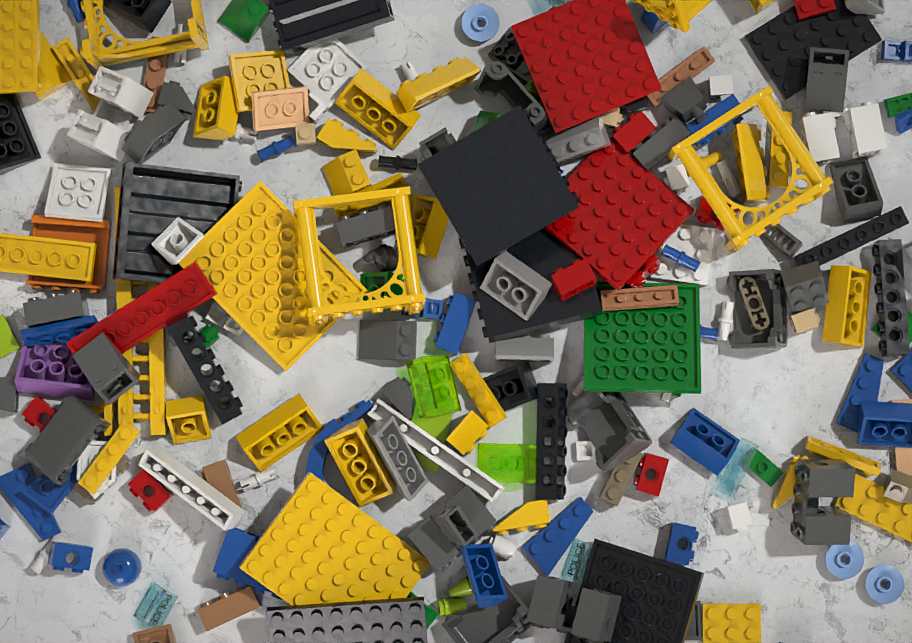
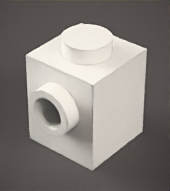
M680 164L665 168L663 183L676 194L686 192L690 184L684 165Z
M747 502L726 506L731 529H737V532L748 530V526L752 525V520Z

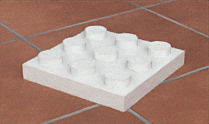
M338 39L307 48L287 71L303 86L308 87V91L312 92L330 110L335 104L336 99L361 68L366 71L368 67Z
M54 163L44 212L45 217L103 222L112 170L108 168Z
M682 224L654 253L659 258L660 268L655 274H650V278L707 286L715 229ZM668 244V246L680 252L684 251L686 255L700 261L696 272L682 265L678 266L675 264V261L662 256L661 252L664 246Z

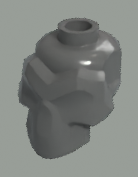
M382 244L362 258L368 264L375 262L381 272H394L398 265V247L393 248L390 245Z

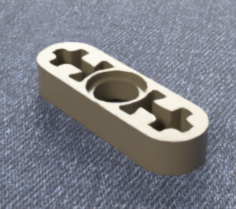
M744 277L738 285L752 327L757 331H763L769 325L767 311L756 281L752 277ZM744 281H747L748 284L752 283L753 286L750 287L751 293L756 292V295L745 297L749 293L747 288L743 289L742 287L745 284ZM754 298L759 301L757 309L749 307L748 302L750 299ZM760 310L763 311V313H759L760 318L766 321L763 323V327L760 324L756 325L755 322L758 318L756 314L752 316V313Z

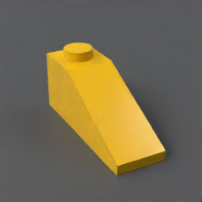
M798 454L790 461L791 465L787 468L771 503L772 509L778 508L794 495L793 486L796 484L794 469L798 459H809L806 455L800 456Z

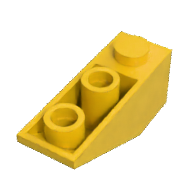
M328 118L316 137L317 141L334 151L350 152L356 149L357 152L363 153L378 152L373 141L367 138L366 140L361 139L358 132L351 128L349 131L343 128L344 124L335 118L333 121Z
M547 500L525 503L496 525L493 532L497 531V535L509 533L508 529L516 528V532L528 530L527 526L535 525V528L547 527L546 523L550 522Z

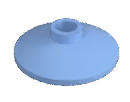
M475 4L469 7L463 14L462 29L466 36L474 41L484 42L490 40L499 29V16L489 5ZM479 21H482L484 23V26L478 27L477 23Z
M850 541L849 545H831L826 552L825 563L829 572L835 577L849 579L856 576L862 570L864 555L861 548L856 543ZM843 555L847 558L845 563H842L840 561V558Z
M879 565L868 573L865 580V588L868 595L874 601L889 604L896 601L902 595L904 579L896 568L889 565ZM883 580L887 583L884 588L880 586V582Z

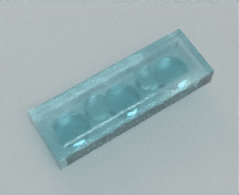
M741 438L716 490L734 498L759 448L758 445Z

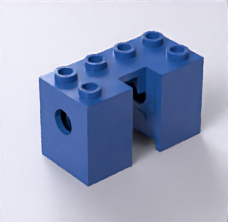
M239 528L227 530L213 572L217 573L216 577L224 580L229 578L235 579V584L246 587V584L254 586L253 590L264 593V591L272 593V597L282 600V598L239 568V565L254 547L260 536Z

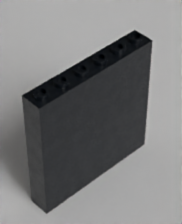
M520 105L418 164L477 267L579 208V198L575 192H570L568 179L565 175H560L558 162L555 158L551 159L548 154L551 152L546 142H541L538 137L541 135L536 125H531L528 120L531 118L526 108L522 109Z
M545 228L506 250L550 282L554 271L559 268L565 269L573 261L580 259ZM458 238L461 249H465L466 255L463 256L465 266L470 267L471 273H468L470 285L474 284L475 291H472L474 301L479 302L480 305L477 312L479 320L484 321L485 326L482 327L484 338L488 337L489 343L602 315V308L595 285L562 301L552 283L546 297L527 321L480 289L494 259L499 255L477 267L463 242Z

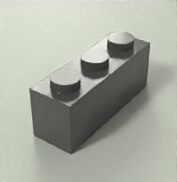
M677 117L674 119L668 118L662 124L663 128L660 131L654 130L647 136L649 140L646 143L640 142L632 149L634 151L632 157L641 163L647 171H650L663 160L672 147L691 135L690 131Z

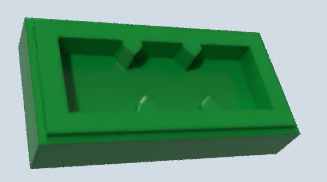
M912 93L883 100L888 119L912 109Z
M756 447L742 460L749 469L770 487L784 473Z

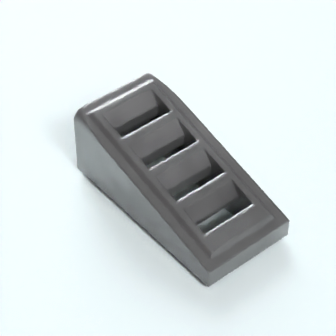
M779 223L774 227L771 224L765 227L766 232L761 235L789 259H792L803 246L799 239ZM776 227L777 230L769 236L770 231ZM780 232L783 233L777 241L774 240ZM788 237V241L782 246L781 243ZM792 242L795 243V245L788 251L787 248L792 244Z

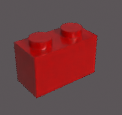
M642 111L638 114L634 112L627 118L629 121L624 126L620 124L612 131L614 135L611 139L627 154L656 130L654 124Z
M585 258L573 261L565 269L559 268L554 271L553 275H551V282L561 300L564 301L597 284V277Z

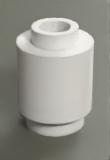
M496 534L495 538L491 537L489 544L493 546L495 555L506 559L508 557L513 558L517 548V544L513 543V540Z

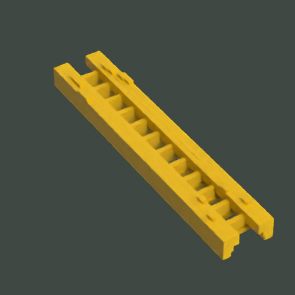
M115 187V243L121 187ZM116 280L117 310L134 300L132 299V286L148 285V290L158 284ZM165 326L138 343L149 344V355H133V347L122 353L132 366L133 363H149V374H140L139 382H150V393L134 394L133 386L118 398L119 427L124 420L133 426L134 421L150 420L151 435H168L165 403L167 401ZM150 401V413H134V402Z

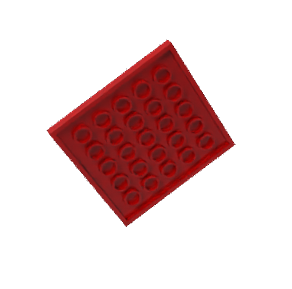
M572 0L511 26V30L555 134L662 89L626 0Z
M609 137L610 146L594 151L567 178L570 186H568L570 192H575L580 200V203H578L579 208L545 227V229L581 260L586 258L590 267L619 291L694 213L695 209L649 170L647 171L641 163L629 153L627 154Z

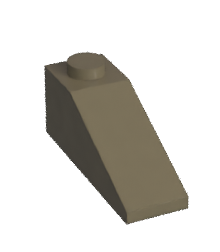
M891 468L884 482L883 496L901 503L912 504V476Z

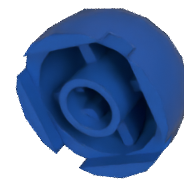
M119 548L109 552L104 558L102 569L108 582L122 587L128 586L137 580L142 566L141 560L135 552L127 548Z

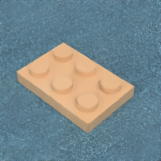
M301 86L251 92L253 130L262 131L309 124L308 87Z

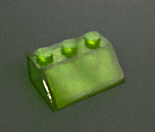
M421 356L406 363L419 418H434L462 411L448 356Z

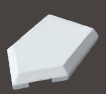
M91 441L78 458L76 478L78 481H80L109 441ZM117 465L95 495L90 493L94 499L116 481Z

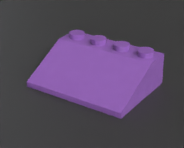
M53 341L52 345L26 346L25 343L23 344L15 376L17 392L57 397L76 396L78 399L91 401L94 400L95 389L73 358V354L66 344L58 341Z

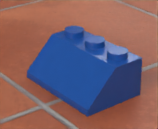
M861 401L858 412L857 445L912 448V403Z
M693 407L670 443L718 476L730 461L741 440Z
M492 544L460 546L474 597L479 608L494 607L506 600L508 596Z

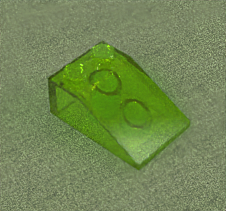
M478 443L477 468L496 482L536 484V445Z

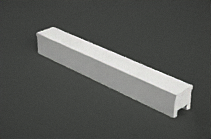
M380 399L376 401L371 411L368 412L367 415L376 421L393 416L405 439L411 446L492 503H495L505 487Z

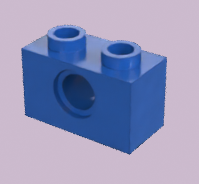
M672 522L664 560L689 565V562H693L695 551L692 550L693 543H697L699 534L696 531V527ZM684 538L687 541V547L680 550L677 542L679 539Z
M51 541L47 564L53 566L52 569L64 571V568H72L71 572L83 573V570L89 571L93 547ZM73 553V554H74V559H73V561L70 562V563H67V561H66V556H67V554Z

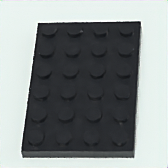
M834 0L836 11L798 20L795 7L792 6L745 35V39L784 100H787L806 88L810 47L849 50L850 61L882 41L866 14H855L847 9L845 0Z

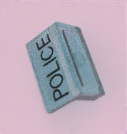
M575 538L572 542L562 575L582 582L593 544Z
M152 582L133 616L153 628L162 626L178 595Z

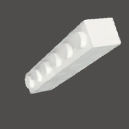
M157 446L145 450L138 464L140 467L223 530H230L238 526L245 513L242 508L161 447Z

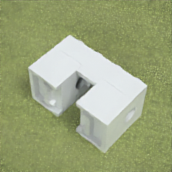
M100 66L88 90L90 94L99 98L100 102L93 115L80 109L78 110L67 136L98 153L121 162L125 154L121 148L125 143V137L129 134L126 132L130 120L132 116L142 119L154 93L128 76Z
M872 101L861 103V106L855 108H845L843 112H824L816 115V112L806 113L797 123L799 137L818 166L834 163L835 158H840L837 144L839 139L848 138L852 159L881 154L887 149L879 104H872Z

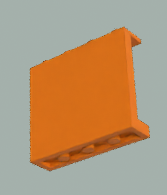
M32 215V236L95 243L97 247L92 282L29 275L26 284L31 285L32 289H43V286H49L50 290L62 291V288H69V291L77 290L78 292H81V289H88V293L100 294V290L105 291L111 222L108 220L96 222Z

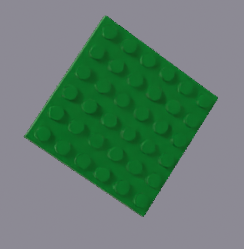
M597 282L595 284L601 304L600 291L615 290V288L608 282ZM644 283L642 287L677 285L679 306L602 311L600 316L584 319V391L701 394L699 284ZM625 284L621 289H629L630 287Z

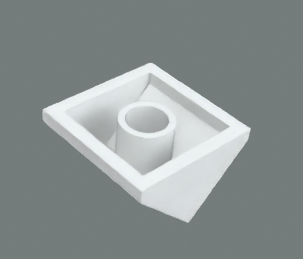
M177 217L153 241L152 246L171 265H175L204 237V234Z

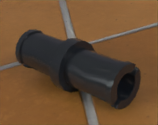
M379 155L378 167L395 168L396 171H399V169L416 171L417 159L401 158L400 155H396V157Z

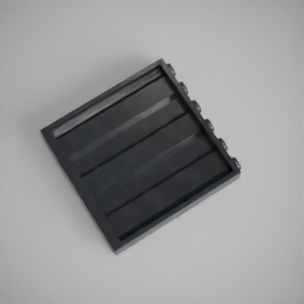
M270 0L268 4L270 13L274 15L275 19L273 21L274 29L279 35L278 46L280 50H283L288 55L395 20L390 0Z
M125 162L122 165L112 279L159 284L182 270L183 268L179 263L171 265L152 246L153 241L177 217L205 235L239 201L238 193L242 189L240 176Z

